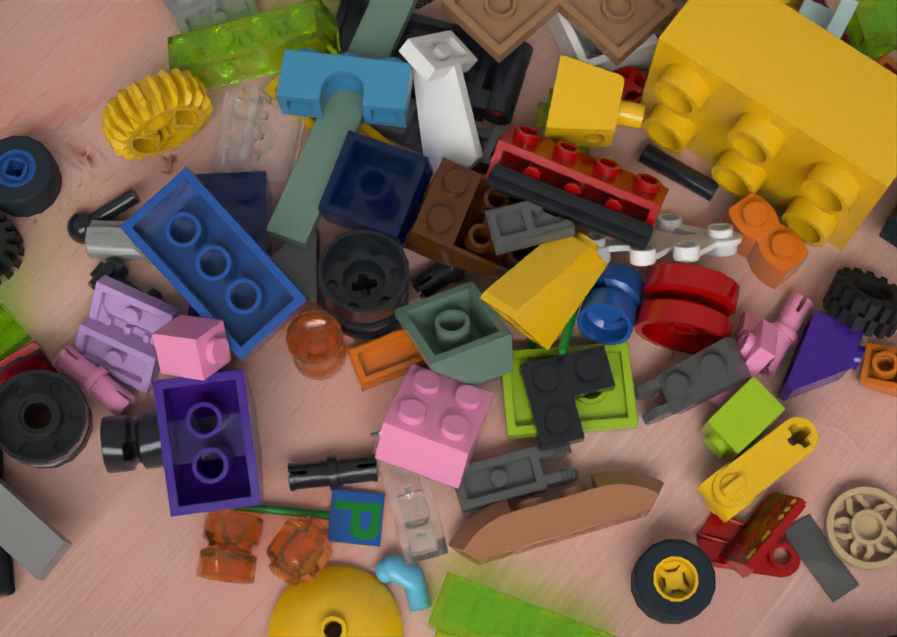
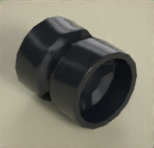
M156 411L141 412L136 420H133L129 414L105 416L102 418L100 427L101 450L104 465L109 474L134 471L138 463H142L146 469L164 467Z

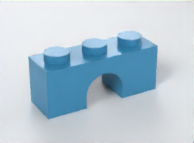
M312 48L285 49L276 96L282 114L323 119L325 105L333 94L346 90L353 91L363 98L362 110L365 123L406 128L413 87L412 66L410 63L403 62L395 57H384L379 60L362 58L360 55L350 52L334 55L320 53Z

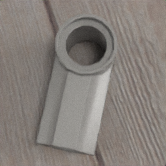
M91 220L90 225L87 226L85 242L87 255L91 259H108L112 257L121 260H144L148 264L154 265L120 228L125 221Z

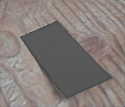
M810 514L786 530L784 535L832 602H835L859 586V583L843 561L831 550L825 535Z

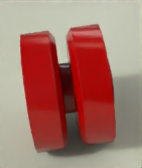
M687 263L653 265L646 273L643 297L647 301L638 308L635 332L642 339L656 346L672 351L696 354L723 338L731 337L733 323L728 317L736 313L740 286L727 275L703 266Z

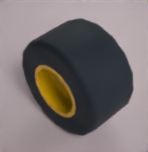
M666 539L651 545L636 561L631 573V592L636 605L647 617L662 624H680L695 618L710 604L716 589L715 571L709 557L698 546L685 540Z

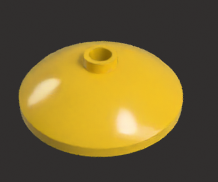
M340 565L325 566L311 570L293 581L277 600L268 628V637H326L325 629L327 625L337 622L342 626V633L339 637H403L402 617L398 605L389 590L369 573L357 568Z

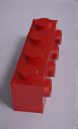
M511 124L498 139L485 177L488 178L491 169L496 164H500L647 223L652 227L655 225L669 191V188L661 185V182L654 176L645 173H638L636 175L623 170L620 164L612 159L591 157L581 153L578 146L567 141L554 142L542 137L537 129L527 125L515 126Z

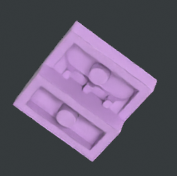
M104 275L96 281L89 317L79 325L75 349L97 367H105L110 372V377L148 393L153 387L152 381L156 380L160 371L152 333L179 316L181 309Z

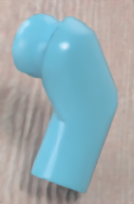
M389 554L385 559L378 561L375 568L377 578L383 583L394 582L405 588L410 612H417L432 607L425 577L419 566L399 554Z

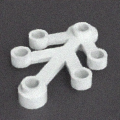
M677 213L658 215L657 230H653L650 242L644 250L618 240H606V235L598 232L584 233L585 236L598 244L599 249L596 252L606 264L611 261L610 252L629 251L630 263L636 266L652 265L656 263L657 259L673 252V259L682 263L698 261L700 256L704 254L716 257L730 256L737 253L738 245L742 242V234L734 231L733 225L729 223H712L705 229L683 224V216Z

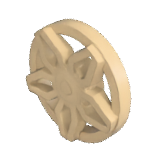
M868 486L855 487L839 495L828 508L824 522V533L834 554L850 567L860 570H878L897 561V537L892 531L887 530V527L893 523L897 516V500L881 489ZM862 495L876 497L885 503L877 505L873 510H870L869 503ZM851 497L861 507V511L858 513L853 510ZM845 501V511L850 518L841 517L834 520L837 509ZM891 508V512L884 520L879 512ZM839 525L848 526V533L836 532L834 527ZM886 538L895 550L883 546L880 541ZM837 539L842 541L853 540L849 545V554L840 546ZM858 545L865 548V552L860 560L857 559ZM873 546L878 552L890 555L881 561L868 562L874 553Z

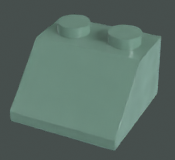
M473 281L394 310L396 319L431 371L472 386L513 371L512 333L498 314L480 299L482 293Z

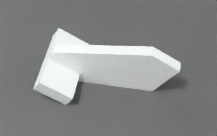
M451 30L409 38L399 49V52L412 66L424 165L435 175L444 157L472 170L483 157V152L463 72L469 71L478 59Z

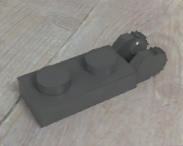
M726 337L657 374L656 379L634 389L635 400L651 398L654 394L663 390L668 403L651 408L642 415L644 423L649 425L660 422L672 415L682 414L750 379L751 375L735 338Z
M570 445L542 452L540 448L536 449V446L469 463L459 489L455 488L461 513L485 508L502 500H507L508 502L546 492L547 488H554L579 479L577 469L566 468L544 475L540 462L566 457L572 453Z

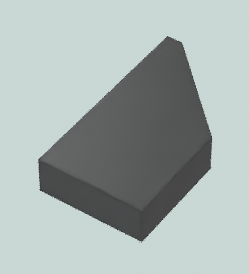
M528 200L485 211L496 255L575 236V227L572 221L568 219L561 220L544 212L543 207Z

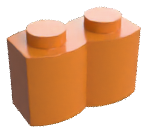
M749 193L732 206L722 222L733 225V230L742 234V242L738 245L737 254L747 258L754 275L771 288L776 289L795 274L808 256L807 248L802 239L792 229L780 224L772 206L755 193Z

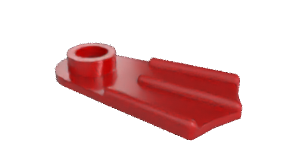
M711 513L706 524L696 534L699 548L709 557L713 567L733 570L720 559V553L746 522L731 518L726 523H723L718 515ZM781 537L752 573L778 578L788 577L799 568L801 558L788 539ZM776 549H783L787 552L789 557L787 564L776 562L774 559V551Z

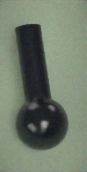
M130 188L92 213L79 211L68 220L67 232L75 242L86 244V229L90 225L91 220L111 221L138 204L140 198L135 190Z

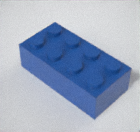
M187 167L120 226L123 232L201 317L223 320L229 348L240 360H248L311 302L197 175Z

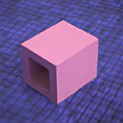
M179 315L152 333L160 372L163 375L205 381L231 361L223 320Z

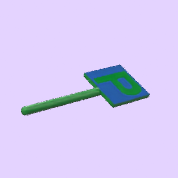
M341 489L333 490L330 511L261 504L234 508V510L329 520L327 542L380 547L385 494Z

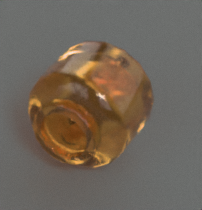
M307 516L304 521L288 519L267 547L266 554L271 562L268 568L278 578L290 585L298 586L300 582L312 583L318 577L334 551L331 541L326 536L329 532L328 528L310 516Z

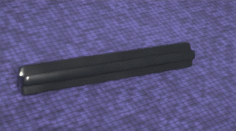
M496 164L491 169L487 178L486 185L489 189L522 202L528 200L543 207V210L568 219L638 249H646L653 235L654 228L647 223L500 164Z

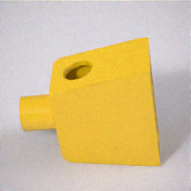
M560 55L544 137L554 142L567 141L579 147H609L612 145L616 125L641 129L645 104L621 100L625 81L622 75L568 56Z

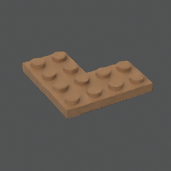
M442 0V10L498 63L559 12L618 66L675 16L677 6L671 0Z

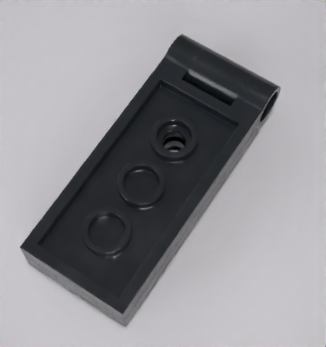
M341 0L323 53L339 55L348 51L370 1ZM412 13L393 57L409 63L399 52V49L407 39L451 30L478 59L469 71L463 72L474 120L483 123V119L496 125H509L515 112L533 53V47L524 41L498 63L459 25ZM413 81L411 98L416 99Z

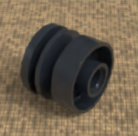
M47 369L27 370L9 378L0 387V448L10 457L37 469L58 468L73 461L86 448L93 431L92 412L81 391L64 375ZM50 411V423L42 429H35V418L42 412Z

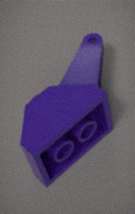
M189 304L188 316L201 317ZM223 366L205 381L184 377L152 381L171 517L262 504L264 501L262 452L256 409L246 368L224 371Z

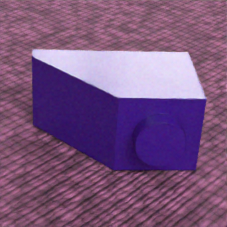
M815 310L805 323L777 398L784 401L840 380L849 369L856 370L866 348L860 345L863 331L858 330L855 333L849 330L851 326L847 324L842 326L836 322V318Z

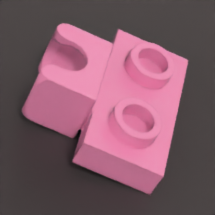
M744 311L739 318L737 329L731 334V337L735 338L752 378L775 357L778 328L761 317ZM750 379L713 397L710 401L722 407Z

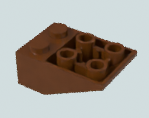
M443 157L403 248L442 265L501 278L539 245L496 255L485 211L522 201L489 189L486 185L487 178H485V175ZM546 212V213H548V214H550V215H552V216L558 217V216H556V215H554V214H551V213H549V212Z

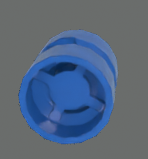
M607 264L608 266L583 300L577 321L580 330L592 341L605 345H616L630 338L638 308L643 298L644 281L630 267L621 264Z

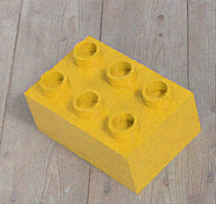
M688 0L659 37L640 104H645L642 127L646 135L656 145L668 152L679 154L687 148L713 165L711 174L714 180L729 194L743 199L752 192L765 199L784 213L781 217L783 225L792 229L805 244L822 247L828 242L841 251L897 176V75L779 0Z

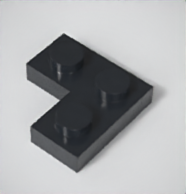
M604 345L519 365L522 384L541 452L584 441L585 436L574 399L612 391L616 386Z

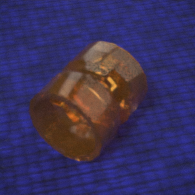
M310 310L302 312L292 320L287 329L286 342L293 363L298 371L307 378L314 380L328 379L340 372L346 362L347 351L341 326L335 317L325 311Z
M206 512L202 537L208 542V545L199 552L196 576L227 583L253 584L258 558L252 553V550L261 543L264 520L238 512Z

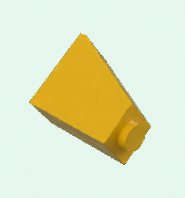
M578 232L575 237L572 236L540 244L486 289L480 299L516 331L549 350L608 265L596 252L599 249L598 244Z

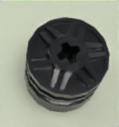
M355 229L338 235L325 247L318 262V283L321 307L327 321L339 333L353 339H375L390 333L400 324L395 317L394 310L408 305L409 262L403 248L393 238L373 229ZM367 289L370 296L362 297L360 290Z

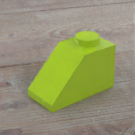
M753 376L706 422L700 430L705 436L703 441L718 458L724 456L728 462H732L785 411V408Z

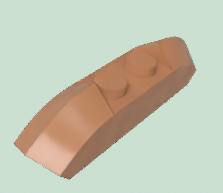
M605 471L590 474L592 489L586 490L584 484L569 487L559 492L561 498L544 502L542 497L531 498L518 503L517 511H511L507 500L495 502L468 519L453 536L448 546L476 565H481L643 518L652 509L664 482L635 472Z

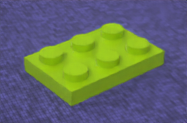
M628 341L616 345L589 344L568 346L566 354L604 345L616 385L612 391L574 399L583 433L637 429L638 418ZM551 347L549 350L545 348L513 350V371L501 376L507 439L537 437L522 384L519 365L560 355L558 354L559 347Z

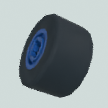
M11 136L1 139L0 210L13 217H30L44 212L54 204L61 191L62 176L57 162L40 141L29 136Z

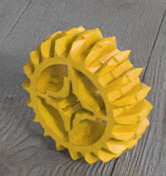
M175 68L167 73L163 69L156 75L149 76L146 74L144 79L137 82L132 81V85L126 89H119L118 96L107 101L108 106L101 112L103 118L100 120L106 140L117 155L123 156L125 160L135 158L139 161L147 156L155 158L158 154L167 153L176 147H180L184 142L193 140V135L202 132L205 128L204 124L211 120L210 114L214 109L209 92L204 83L200 82L197 75H193L190 70L180 71L178 68Z

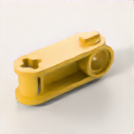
M792 417L779 425L736 460L725 464L696 487L703 497V502L707 509L713 514L718 515L723 523L734 517L758 498L760 492L813 452L819 441L815 425L806 418ZM792 436L798 441L794 446L789 444L787 440Z

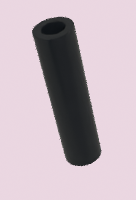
M647 144L638 160L643 165L708 201H711L719 187L715 180L650 144Z

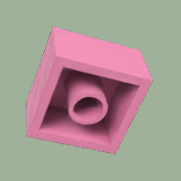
M412 364L383 421L375 458L459 489L484 430L494 393Z

